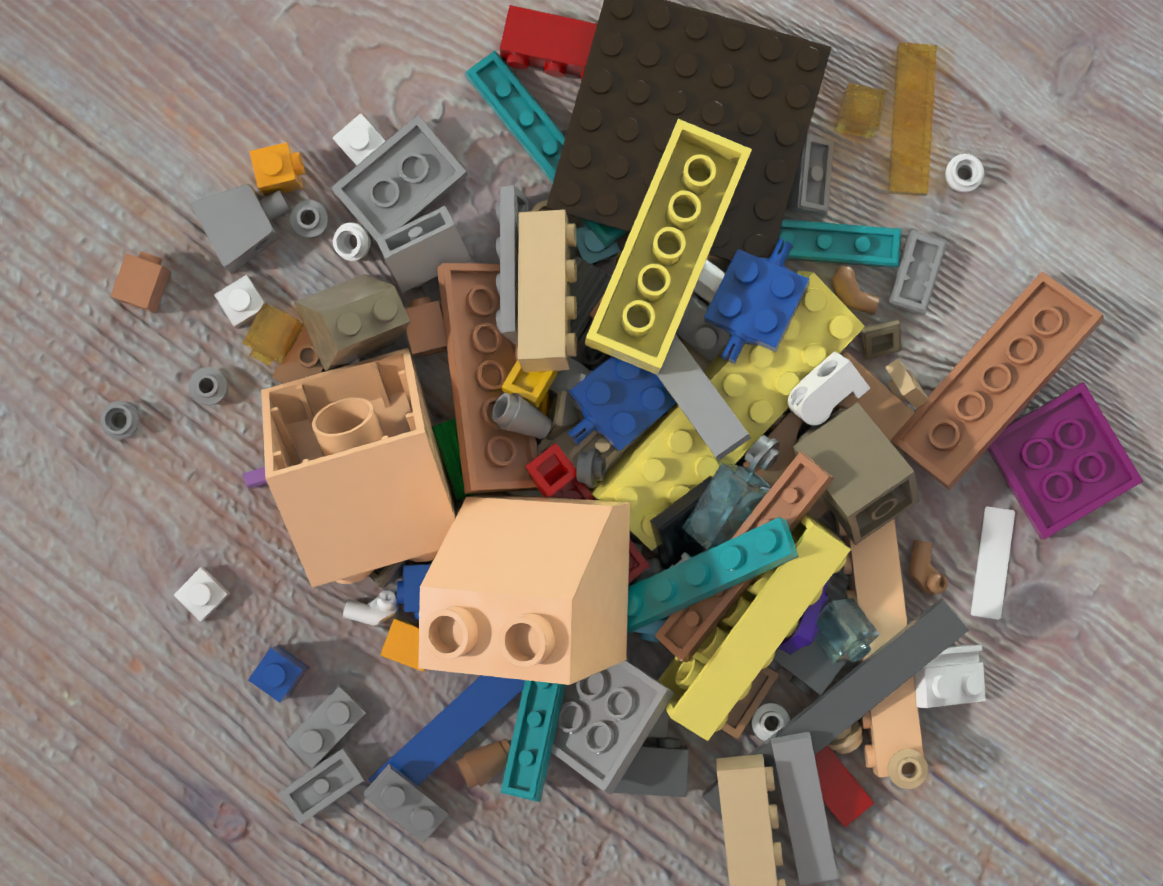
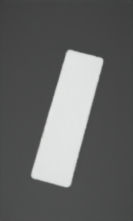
M985 507L971 606L972 616L997 620L1001 618L1015 518L1014 510Z

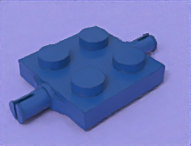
M778 239L769 259L759 258L737 249L704 316L706 323L723 329L730 336L721 354V358L728 361L729 359L730 363L736 364L744 344L760 345L777 352L810 284L809 278L792 272L783 265L790 250L793 248V245L788 241L784 245V240Z
M609 356L568 391L580 405L585 419L567 433L570 438L575 437L572 440L579 445L593 431H596L605 436L616 451H621L673 407L676 402L656 374Z

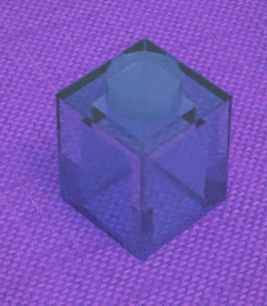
M853 598L829 602L819 613L816 623L819 626L816 640L833 663L847 660L857 662L871 651L869 645L880 635Z

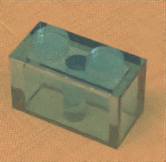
M722 462L682 528L706 550L712 549L729 541L772 487L750 468Z

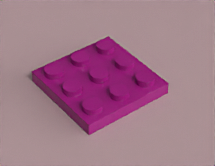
M1084 382L1079 383L1009 424L987 449L1041 540L1050 537L1143 482Z

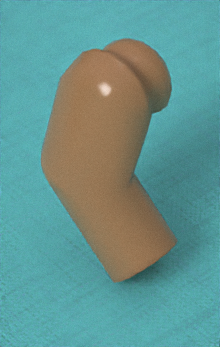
M849 266L838 267L832 277V287L836 296L846 307L874 315L880 297L860 291L853 268Z
M914 540L909 566L910 577L923 592L929 595L942 594L947 589L948 581L945 575H940L930 564L933 543Z

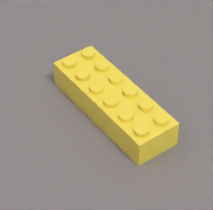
M677 120L586 336V346L658 375L752 149L683 120Z
M808 512L791 532L799 557L757 575L688 662H681L675 656L657 680L674 692L665 708L670 718L707 741L714 732L723 728L728 719L729 712L738 700H742L747 696L752 682L761 669H765L771 664L776 649L785 637H789L794 633L800 617L809 606L818 601L824 585L832 574L842 569L846 562L847 554L851 549L824 523Z

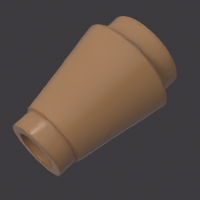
M506 738L499 742L497 741L462 753L464 757L456 761L470 789L477 785L482 787L506 767L510 744Z

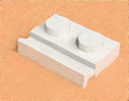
M982 645L948 647L915 674L917 707L932 708L986 701L983 662H979L978 652L982 651Z

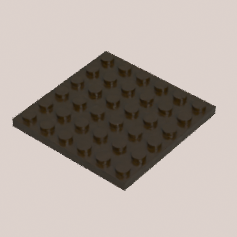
M604 0L546 210H565L568 216L630 233L677 120L680 119L752 149L708 255L732 261L737 249H740L756 257L769 259L776 246L832 46L668 0Z

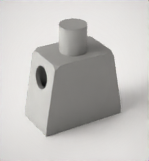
M250 184L232 188L190 203L221 264L230 273L238 270L280 237L272 220L291 210L281 190L260 199L258 193Z

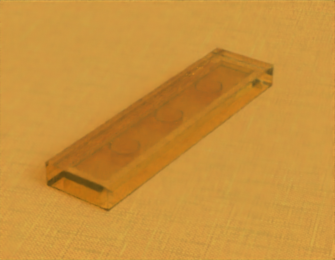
M899 42L897 45L888 194L926 196L928 194L937 45Z

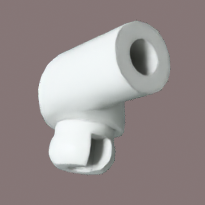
M384 590L368 604L348 599L343 617L378 626L395 615L399 609L400 604L397 601V594L391 590Z

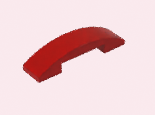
M557 443L552 444L524 466L543 497L596 500L585 484L578 482L577 469ZM630 538L628 584L650 567Z

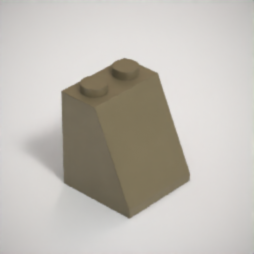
M365 274L294 302L325 371L335 369L395 344L411 322L395 286Z
M858 402L850 408L845 407L835 412L828 423L817 430L807 431L798 439L797 444L793 446L795 456L799 452L805 453L834 477V480L822 493L821 497L855 545L919 502L915 471Z

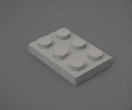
M417 115L333 185L331 189L377 242V238L414 221L468 174L419 115Z

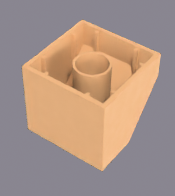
M409 347L261 390L266 481L312 588L333 581L341 584L356 583L368 577L374 569L408 559L415 562H427L435 559L458 513L446 466L432 429L434 425L423 386Z
M489 493L466 497L420 586L418 668L571 685L625 661L627 653L630 502Z

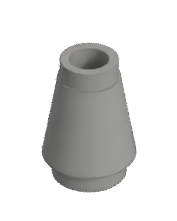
M517 393L502 394L495 402L492 410V420L503 430L543 439L548 435L552 426V420L549 417L545 416V414Z

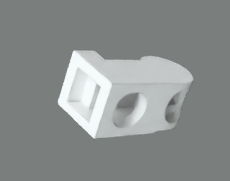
M834 351L793 388L788 397V406L790 411L806 423L819 425L830 417L833 408L850 393L859 399L870 387L851 361Z

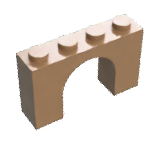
M847 351L843 352L841 355L851 361L870 389L859 399L850 393L833 409L850 408L858 402L890 441L915 412ZM789 411L787 414L783 413L769 428L771 432L767 437L770 440L775 438L780 442L777 448L780 456L770 469L764 471L761 468L757 472H753L749 468L750 463L746 460L739 467L754 481L763 483L769 491L796 457L793 446L796 444L797 433L803 420L792 411ZM820 496L808 513L819 520L829 507Z

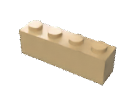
M565 210L519 212L518 361L524 372L570 370V357L577 356L576 333H570V320L577 319L576 297L570 296V283L577 282L576 260H570V247L577 246V232L575 223H569Z
M763 754L716 758L730 886H785V879H777L775 867L783 866L781 842H773L771 830L779 828L777 804L769 805L767 791L775 790L773 767L764 766Z

